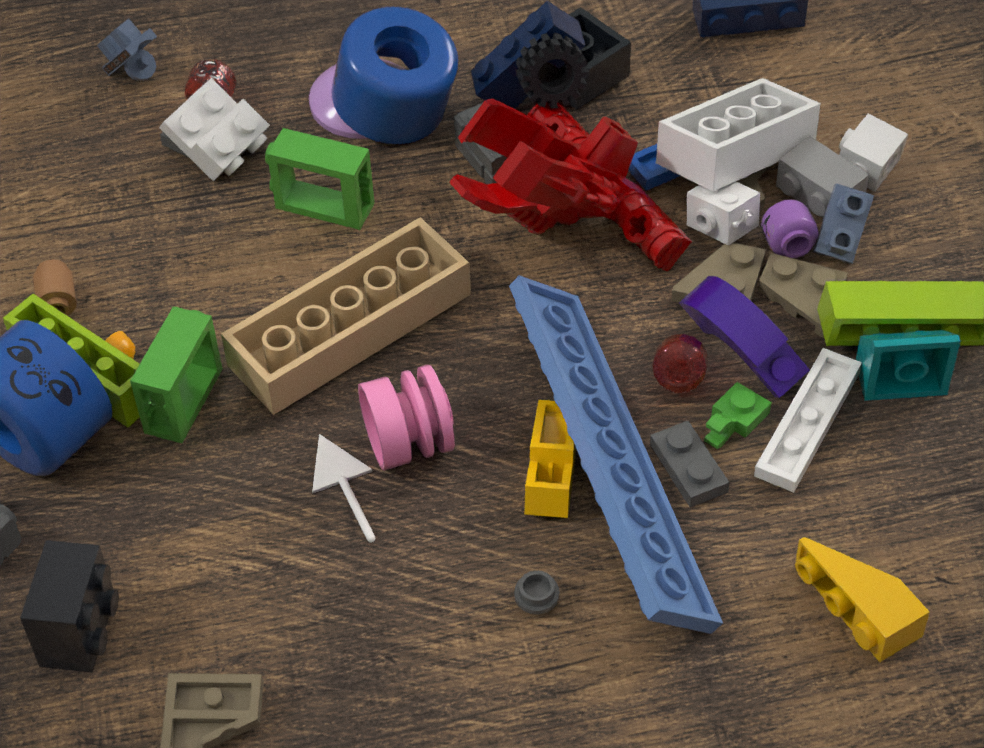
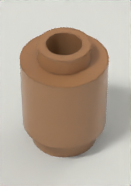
M47 260L40 263L33 275L34 294L65 315L72 314L77 306L72 271L60 260Z

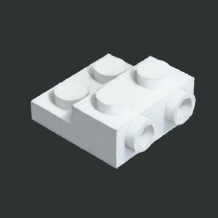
M210 78L173 112L159 128L214 181L223 172L230 176L245 161L240 155L247 149L253 154L268 139L263 133L270 125L244 99L237 104Z

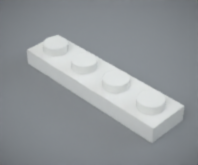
M825 348L821 350L757 462L754 477L793 493L795 492L859 376L862 362Z

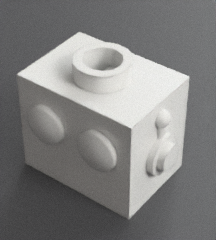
M868 113L855 130L850 128L843 136L839 145V149H841L840 156L869 174L867 188L875 192L900 160L908 134Z
M735 181L714 192L701 185L687 192V226L722 243L730 245L759 226L760 192Z

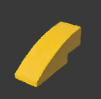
M538 400L530 444V462L525 484L524 515L568 518L576 446L567 432V424L555 401Z

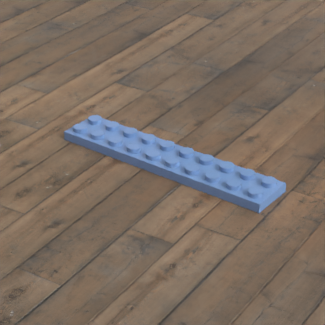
M519 275L509 285L516 302V309L522 316L528 331V338L535 347L541 362V369L547 376L554 393V401L559 406L567 424V432L577 448L581 458V466L587 473L594 489L596 502L601 507L609 525L610 536L616 543L624 561L625 572L636 590L642 612L649 621L712 634L723 622L579 297Z

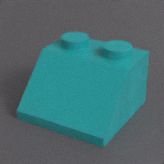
M945 330L892 334L877 333L860 336L856 360L862 362L859 380L864 401L948 395L961 342L959 335Z

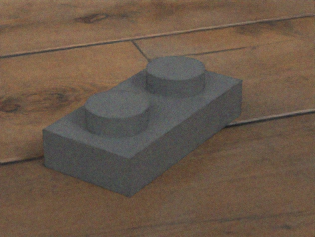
M689 421L650 436L651 448L690 508L728 493V479Z

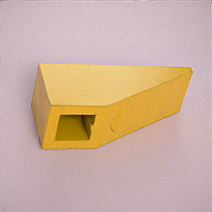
M806 537L799 540L795 567L800 578L806 584H812L822 595L828 610L834 616L841 617L849 626L856 642L861 648L870 650L877 660L881 662L923 637L930 612L899 578Z

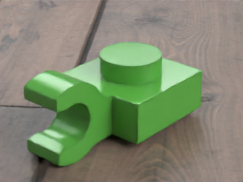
M736 382L713 405L711 418L706 423V427L711 431L704 437V441L719 449L734 432L746 438L770 413L772 402Z

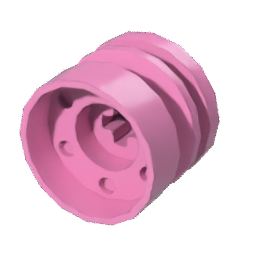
M431 365L418 367V385L411 371L401 372V392L396 393L388 377H381L358 384L359 401L365 427L376 460L382 470L411 463V442L416 441L418 448L426 458L433 457L434 455L433 439L440 452L446 453L454 450L455 441L451 406L445 389L441 386Z

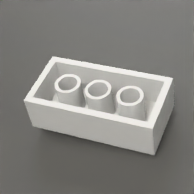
M761 78L659 121L656 164L714 192L779 162L782 156L809 136L816 140L820 103Z

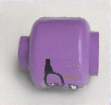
M784 200L771 206L762 218V232L770 249L775 254L798 258L808 253L817 241L819 234L815 220L810 210L800 201Z

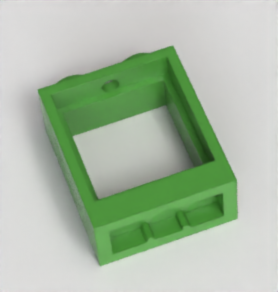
M286 128L281 130L275 142H271L268 145L265 162L269 165L271 176L270 191L273 192L276 209L358 230L361 229L375 204L369 149ZM294 167L339 178L342 191L298 181L295 179Z
M173 306L130 380L144 434L178 443H183L223 369L211 315L197 310H187Z

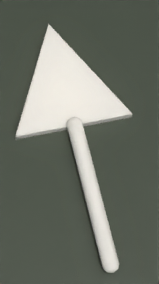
M319 434L312 493L340 484L367 541L374 542L375 535L348 483V480L370 473L372 469Z

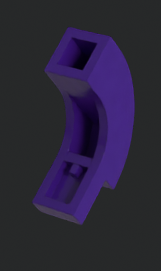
M708 276L679 302L704 333L717 336L734 350L774 397L780 398L810 371L786 342L788 338L767 315L744 294L723 279L716 276Z

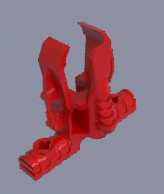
M493 98L482 103L458 136L461 144L464 141L475 142L508 158L493 176L497 183L484 184L459 174L453 176L449 183L461 197L482 210L494 214L506 213L529 232L536 235L544 233L548 228H553L557 222L563 225H572L579 219L605 217L618 223L627 240L641 248L642 252L654 262L656 267L667 272L692 243L689 237L638 184L626 179L638 142L631 138L619 122L603 117L589 134L558 103V108H551L548 102L545 108L537 104L529 111L528 115Z

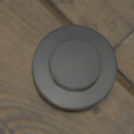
M534 570L527 572L515 586L514 597L516 604L520 609L530 614L547 613L559 601V586L544 571Z

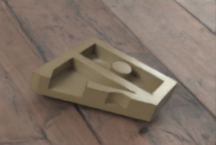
M738 243L722 245L674 285L672 301L680 302L708 276H716L723 279L752 301L765 261L766 249Z
M770 253L759 280L758 291L771 301L781 304L784 310L794 318H798L800 315L815 325V333L824 338L817 307L826 281H847L848 272Z
M168 673L160 748H212L260 726L264 685L262 675Z

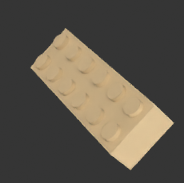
M419 217L221 333L227 366L265 407L275 415L470 296V264L431 226Z

